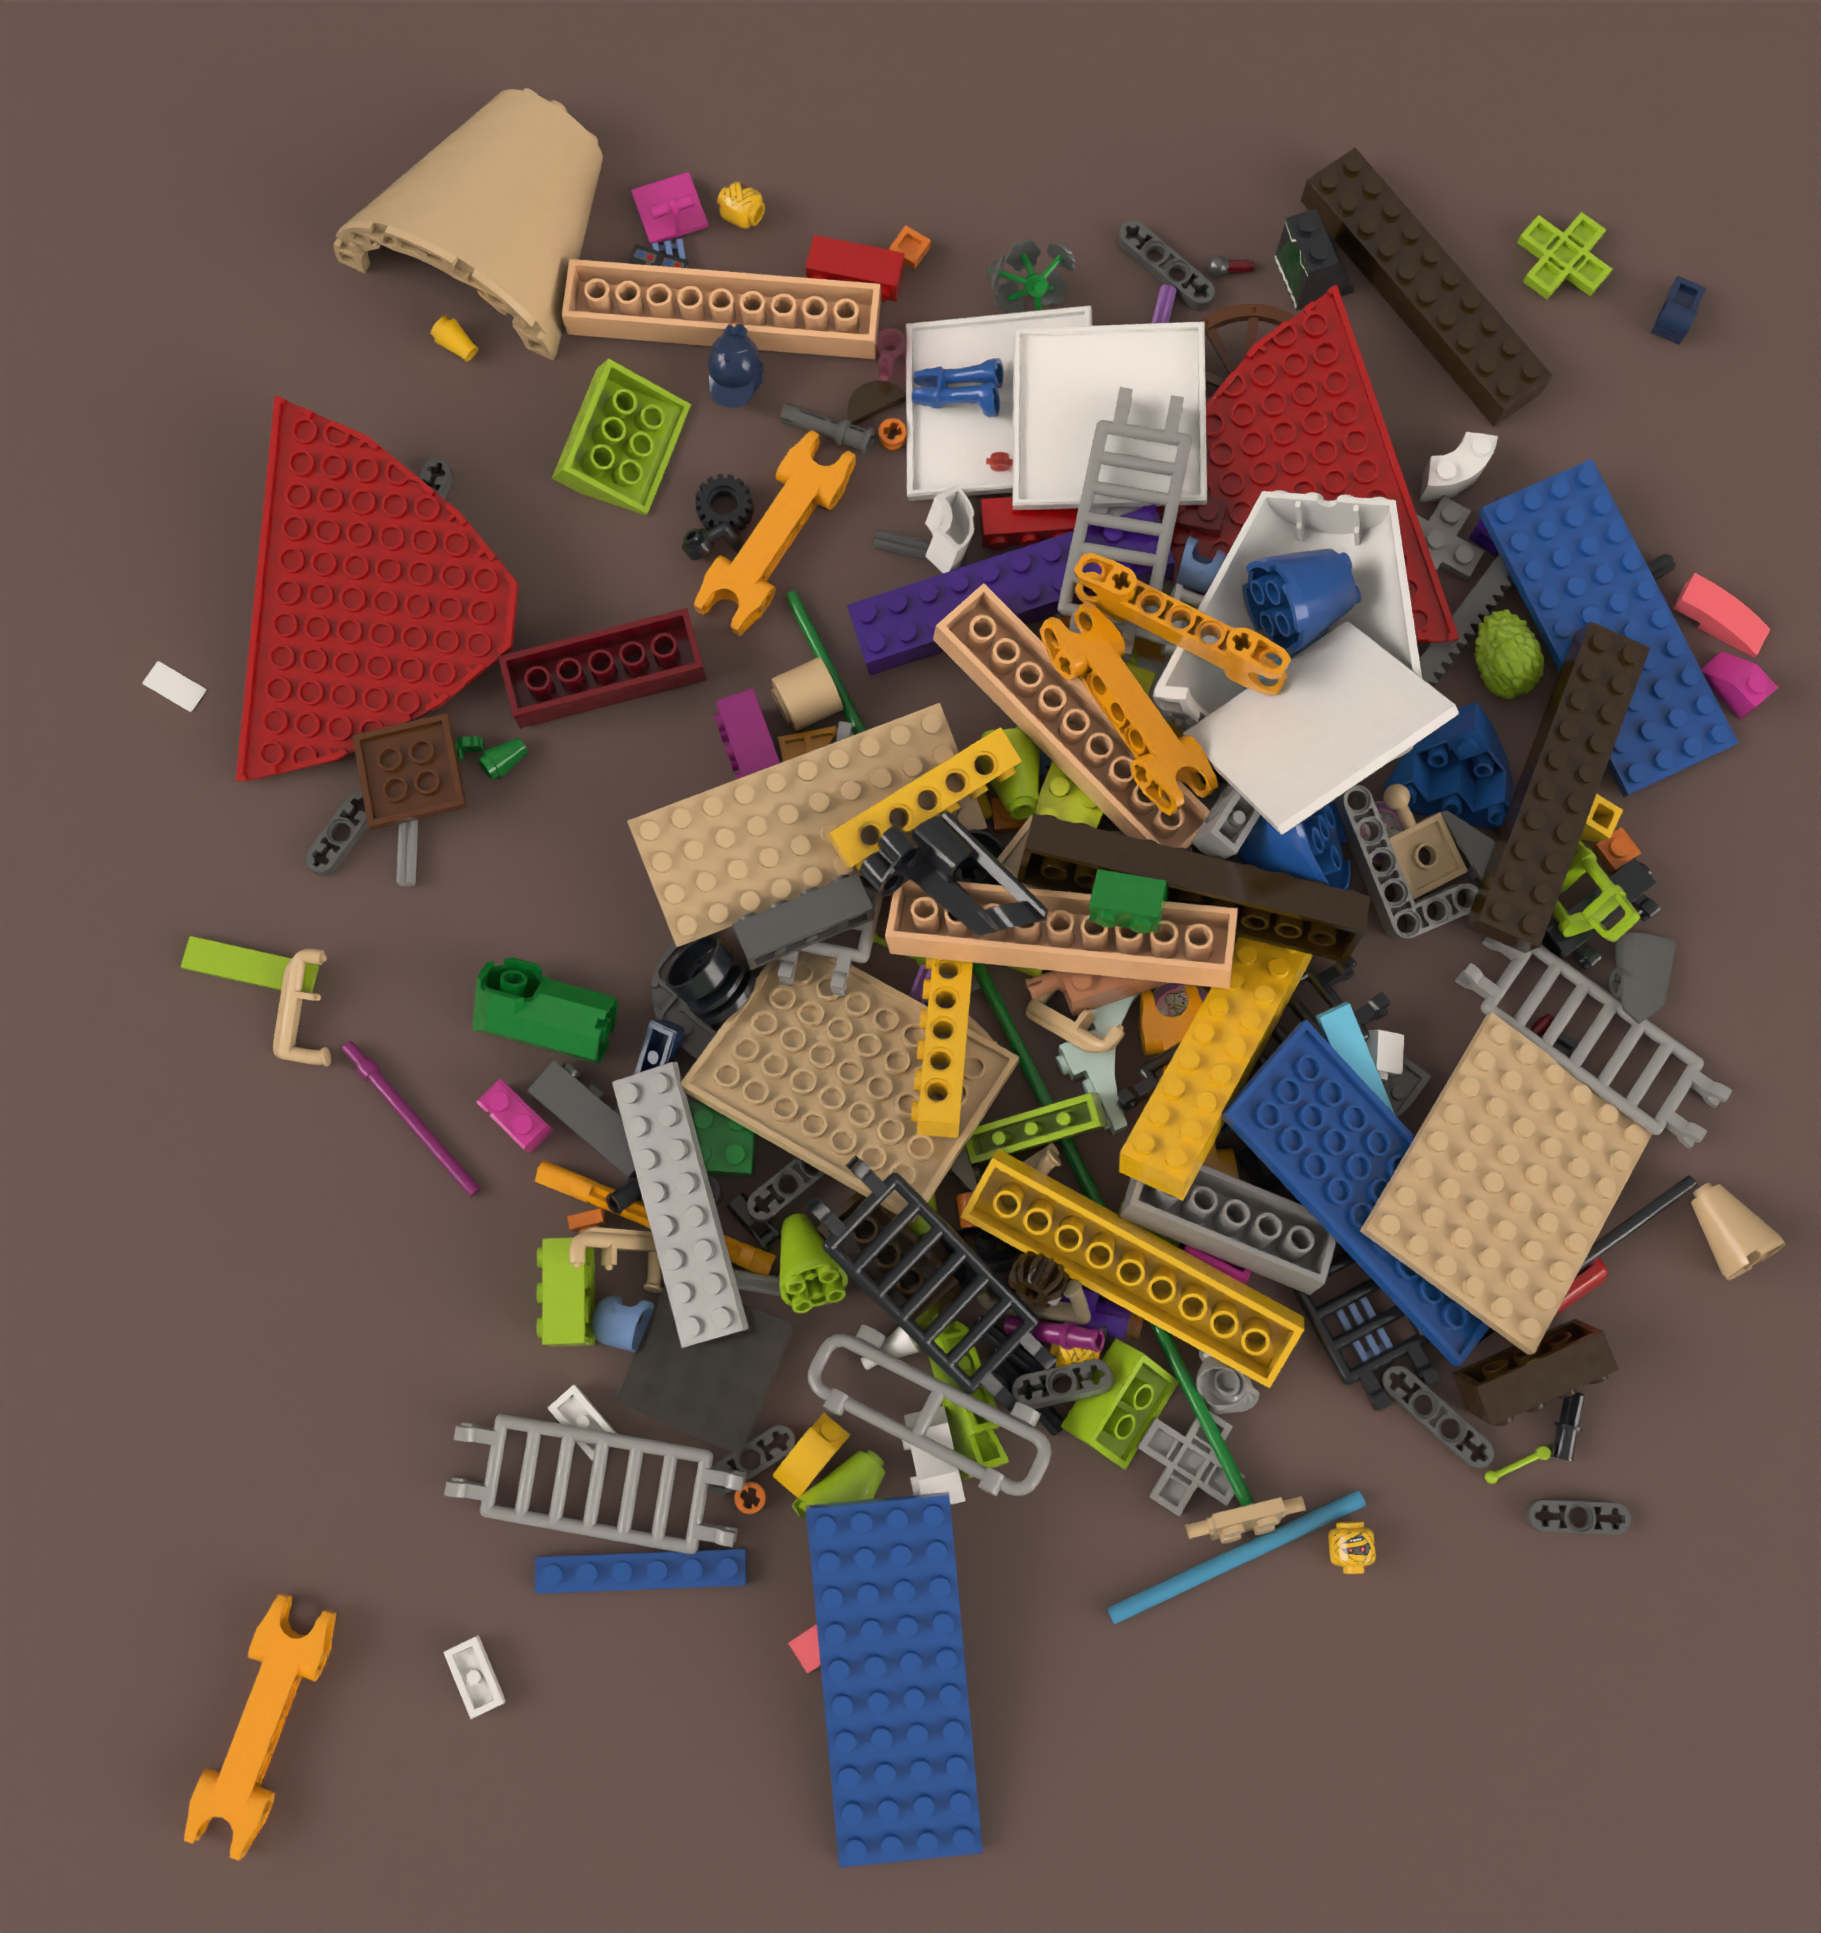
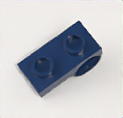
M1677 276L1650 333L1679 345L1697 315L1698 311L1696 310L1706 287Z

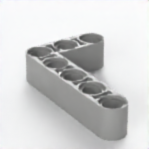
M1356 785L1334 799L1345 835L1379 920L1388 936L1396 939L1412 938L1469 914L1478 888L1473 884H1454L1417 900L1413 899L1372 794L1367 788ZM1350 793H1354L1359 801L1358 807L1355 810L1350 808L1347 802ZM1363 823L1368 825L1371 831L1367 841L1360 835V827ZM1375 854L1381 856L1383 860V866L1380 871L1375 870L1372 865V859ZM1389 884L1395 890V897L1391 902L1386 899L1384 894L1385 888ZM1460 890L1466 895V903L1462 907L1457 903L1456 899ZM1431 902L1437 909L1434 919H1430L1427 915V907ZM1401 915L1407 920V928L1404 932L1399 931L1397 928V920Z

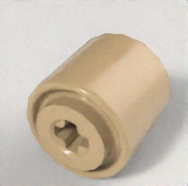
M820 657L771 679L773 685L771 692L786 724H790L795 731L843 710L836 686Z

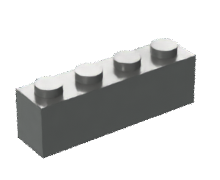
M858 873L852 876L845 874L835 878L830 885L820 889L818 887L809 888L803 891L800 897L793 900L777 901L766 911L758 914L754 912L745 914L738 919V922L732 925L748 966L752 970L874 920V909Z
M553 1060L527 1091L627 1177L637 1176L619 1106L616 1104L611 1109L602 1101L606 1095L592 1083L587 1088L577 1079L581 1074L571 1065L565 1062L560 1066Z

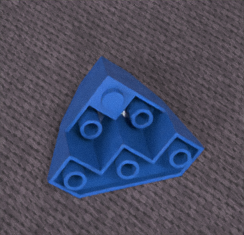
M1474 702L1458 708L1459 714L1414 744L1413 749L1403 755L1384 785V791L1392 784H1402L1410 792L1408 806L1412 813L1431 816L1447 810L1469 825L1494 829L1502 826L1515 793V787L1508 758L1496 730L1478 703Z

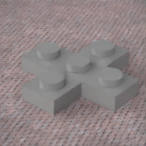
M1443 496L1429 521L1419 515L1417 517L1436 571L1440 567L1467 582L1485 551L1457 537L1471 510Z
M1210 1412L1225 1441L1233 1426ZM1197 1417L1185 1436L1157 1418H1154L1137 1448L1166 1468L1148 1497L1176 1516L1181 1515L1197 1487L1225 1506H1228L1235 1493Z

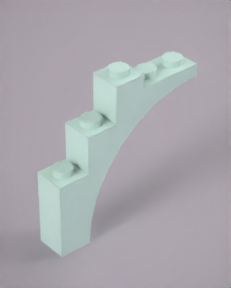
M1139 994L1093 1009L1095 1019L1089 1026L1090 1032L1103 1039L1113 1025L1116 1027L1122 1025L1130 1006ZM1069 1042L1059 1045V1056H1056L1055 1059L1062 1074H1069L1072 1081L1084 1076L1086 1080L1082 1081V1085L1086 1094H1099L1108 1124L1107 1127H1104V1130L1109 1128L1112 1135L1124 1131L1128 1124L1123 1112L1117 1106L1119 1099L1114 1074L1115 1048L1103 1053H1087Z

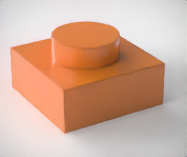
M905 225L889 250L904 253V264L915 270L931 248V240Z
M999 797L991 798L994 833L1019 831L1026 822V819L1018 820L1012 818L1010 813L1004 808Z
M1622 827L1613 832L1610 839L1602 840L1592 847L1611 874L1641 854V851Z
M601 1208L567 1216L569 1229L573 1232H581L590 1227L608 1225L606 1213Z

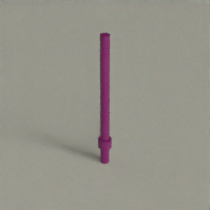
M353 1041L347 1042L342 1047V1050L357 1066L356 1072L364 1081L369 1080L470 1198L475 1196L481 1190L479 1186L379 1072L380 1067L372 1058H367Z

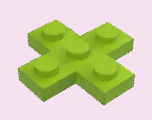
M1583 212L1578 215L1564 232L1538 215L1517 241L1519 245L1540 259L1525 276L1523 282L1547 300L1565 279L1591 297L1613 270L1589 252L1602 238L1606 229Z

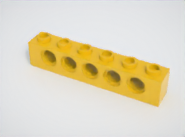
M1000 727L826 835L846 868L848 869L855 865L860 870L863 862L870 855L880 850L877 845L880 837L893 826L889 821V815L893 809L904 813L905 824L902 828L905 831H911L938 813L943 814L947 811L949 813L956 811L960 808L958 801L967 795L973 800L989 790L986 784L991 780L997 778L999 782H1002L1017 773L1014 766L1022 761ZM977 757H982L988 761L990 768L987 775H981L976 771L974 763ZM949 775H956L960 778L962 786L959 792L955 793L947 788L946 779ZM921 792H927L933 797L934 803L930 810H924L919 806L918 796ZM864 827H871L877 833V841L872 846L864 844L861 840L860 834Z
M926 957L925 969L931 970V979H924L922 999H929L928 1009H921L920 1029H926L925 1039H918L917 1059L923 1060L922 1070H915L914 1090L920 1091L919 1101H912L911 1122H917V1135L958 1138L973 962ZM952 974L955 977L948 979L942 977L941 975ZM941 1003L951 1004L952 1007L946 1009L941 1008L938 1005ZM938 1033H946L950 1037L947 1039H940L935 1035ZM937 1063L945 1064L947 1068L943 1070L935 1069L933 1065ZM934 1094H940L944 1096L945 1099L942 1101H934L930 1099V1096Z

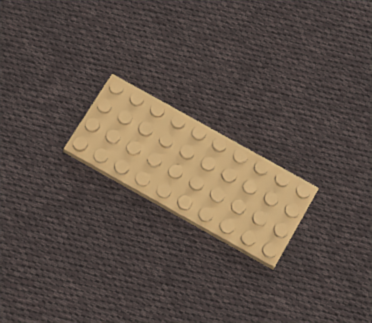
M941 704L932 705L628 820L627 823L676 947L731 927L743 915L752 912L758 914L766 911L777 901H790L798 898L803 891L809 888L818 887L820 889L830 885L832 880L841 875L848 874L852 876L858 873L859 877L863 876L855 865L851 868H846L826 834L959 753ZM949 775L946 779V785L950 791L955 793L960 791L962 783L958 776ZM921 792L918 796V804L922 809L930 810L934 803L933 797L927 792ZM969 795L958 801L960 808L951 814L967 830L987 828L977 798L971 800ZM893 809L890 812L889 821L893 826L900 825L903 827L905 815L902 811ZM938 813L937 815H935V816H933V817L941 816L942 814H941V813ZM864 827L860 834L862 842L869 846L874 845L877 841L876 831L871 827Z

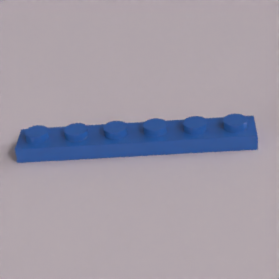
M746 1548L697 1550L694 1554L665 1551L535 1557V1594L747 1585Z

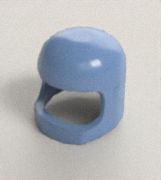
M1189 536L1176 583L1206 595L1227 554L1218 549L1214 559L1203 557L1197 549L1199 539Z
M614 1295L602 1299L593 1313L591 1321L592 1334L597 1341L604 1345L633 1353L636 1352L652 1322L654 1315L653 1302L641 1300L636 1306L628 1307L622 1305V1298L620 1296ZM643 1313L641 1323L636 1326L640 1316Z

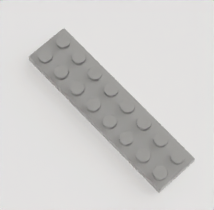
M670 1062L613 1081L612 1084L682 1348L743 1331L749 1329L686 1092L680 1085L682 1077L678 1062Z

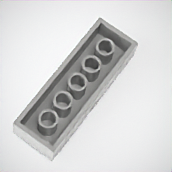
M1203 1164L1183 1201L1131 1178L1118 1216L1309 1295L1325 1284L1336 1240L1303 1205Z

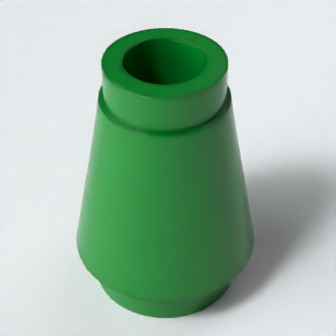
M517 737L483 751V756L477 760L486 776L493 781L497 777L499 779L503 778L523 756L528 754V750L521 739Z

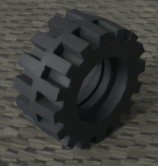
M717 474L718 479L715 480L712 476L707 478L708 484L702 483L700 485V491H697L695 501L697 514L703 527L711 530L725 522L735 532L737 529L743 531L746 528L745 523H750L751 514H753L752 496L748 486L744 485L743 480L740 478L734 480V476L728 474L727 478H723V474ZM722 496H729L736 499L738 505L729 514H717L711 508L714 500Z

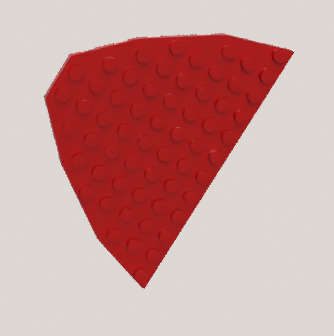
M1332 286L1318 300L1306 305L1299 314L1288 322H1283L1257 341L1246 353L1245 358L1238 367L1229 374L1206 403L1207 496L1227 500V507L1220 535L1179 526L1174 527L1170 548L1175 560L1174 577L1168 579L1176 583L1189 536L1199 539L1197 549L1203 557L1214 559L1218 549L1228 555L1262 491L1273 492L1283 490L1288 493L1297 494L1315 492L1321 494L1326 501H1334L1340 495H1351L1357 498L1384 497L1388 500H1396L1417 643L1456 642L1459 639V635L1338 286ZM1155 506L1157 512H1159L1160 506Z
M274 396L235 780L238 782L263 779L340 761L355 753L352 735L414 721L446 704L499 660L498 656L506 655L513 649L519 583L462 513L369 436L336 421L322 417L307 408L293 404L280 396Z

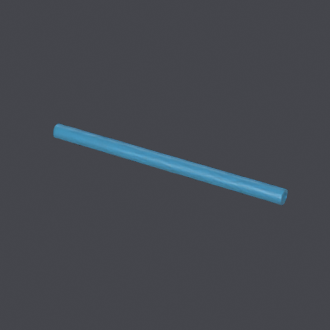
M1359 1490L1347 1494L1275 1528L1276 1530L1270 1533L1260 1535L1108 1607L1109 1616L1114 1625L1365 1507L1364 1498Z

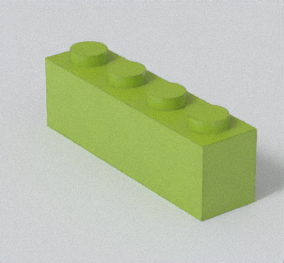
M1088 1093L978 1126L967 1141L966 1147L971 1164H982L991 1161L997 1149L1012 1155L1104 1128L1108 1124L1099 1094Z

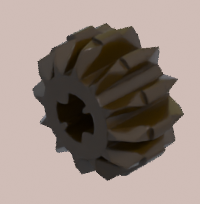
M1028 1251L1026 1254H1020L1018 1259L1014 1261L1009 1274L1008 1284L1014 1288L1015 1294L1024 1298V1301H1030L1034 1306L1040 1304L1044 1308H1049L1051 1305H1057L1063 1299V1293L1068 1285L1067 1282L1070 1276L1064 1271L1063 1265L1054 1262V1258H1048L1043 1253L1037 1255L1033 1251Z

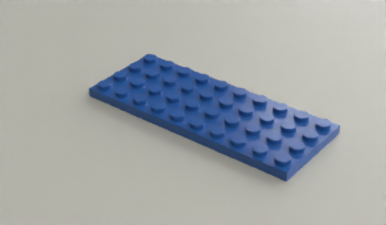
M1593 459L1483 506L1478 511L1559 672L1574 633L1590 621L1650 647L1607 764L1623 798L1739 743Z
M1308 1020L1302 1021L1230 1102L1222 1113L1221 1118L1453 1366L1462 1365L1489 1329V1326L1360 1232L1415 1136Z
M949 1492L806 1505L839 1868L983 1853Z

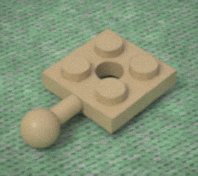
M1402 784L1390 785L1385 790L1383 799L1389 808L1396 810L1404 829L1389 836L1412 897L1416 899L1468 872L1441 812L1435 813L1416 823L1408 806L1410 801L1408 788ZM1422 847L1426 848L1430 853V861L1427 865L1422 864L1418 858L1419 850Z

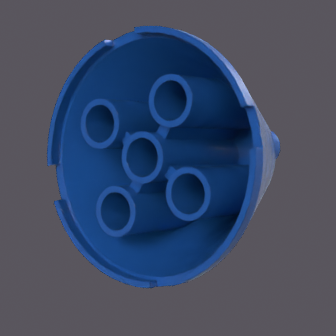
M1334 800L1282 835L1260 815L1237 852L1239 853L1242 865L1251 864L1266 871L1283 872L1292 877L1307 881H1320L1327 886L1339 889H1347L1349 886L1350 861H1343L1341 845L1347 844V840Z

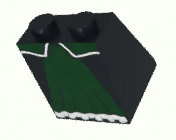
M1317 209L1286 218L1274 259L1296 311L1303 309L1312 301L1315 302L1326 294L1329 288L1335 285L1338 286L1341 296L1353 293L1355 290L1335 242Z

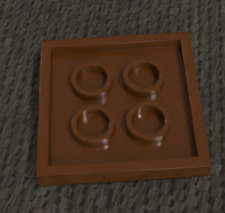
M448 713L352 735L367 823L371 830L467 808L452 721Z

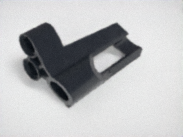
M948 811L941 816L924 821L912 831H905L900 825L892 826L880 837L877 844L880 850L870 855L860 868V873L885 897L897 891L911 879L976 936L1003 931L1021 925L1043 922L1047 919L1048 909ZM967 866L984 868L1018 902L984 909L955 880V874L959 869Z

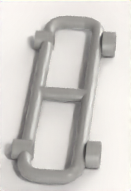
M863 1324L856 1337L844 1333L834 1334L827 1338L819 1347L810 1364L807 1376L812 1392L825 1400L824 1409L840 1417L845 1410L981 1480L978 1488L992 1496L997 1497L999 1491L1013 1496L1026 1495L1032 1492L1040 1483L1049 1465L1052 1452L1051 1444L1046 1435L1035 1428L1041 1416L1036 1410L1016 1402L1009 1415L880 1350L886 1337L879 1331ZM839 1347L847 1348L930 1390L931 1393L913 1428L911 1429L854 1400L847 1394L824 1384L821 1374L832 1352ZM945 1398L1035 1444L1038 1453L1026 1478L1019 1482L1013 1481L998 1471L985 1467L925 1436L942 1400Z

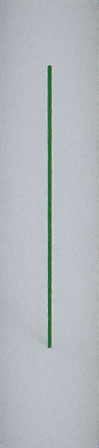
M792 590L788 592L785 598L815 657H820L825 664L843 705L842 711L847 721L853 723L852 731L854 735L866 731L797 591ZM973 962L972 970L1014 1054L1019 1056V1064L1040 1106L1044 1107L1054 1104L984 963ZM1072 1138L1058 1141L1085 1196L1107 1208ZM1149 1322L1241 1507L1255 1504L1171 1334Z

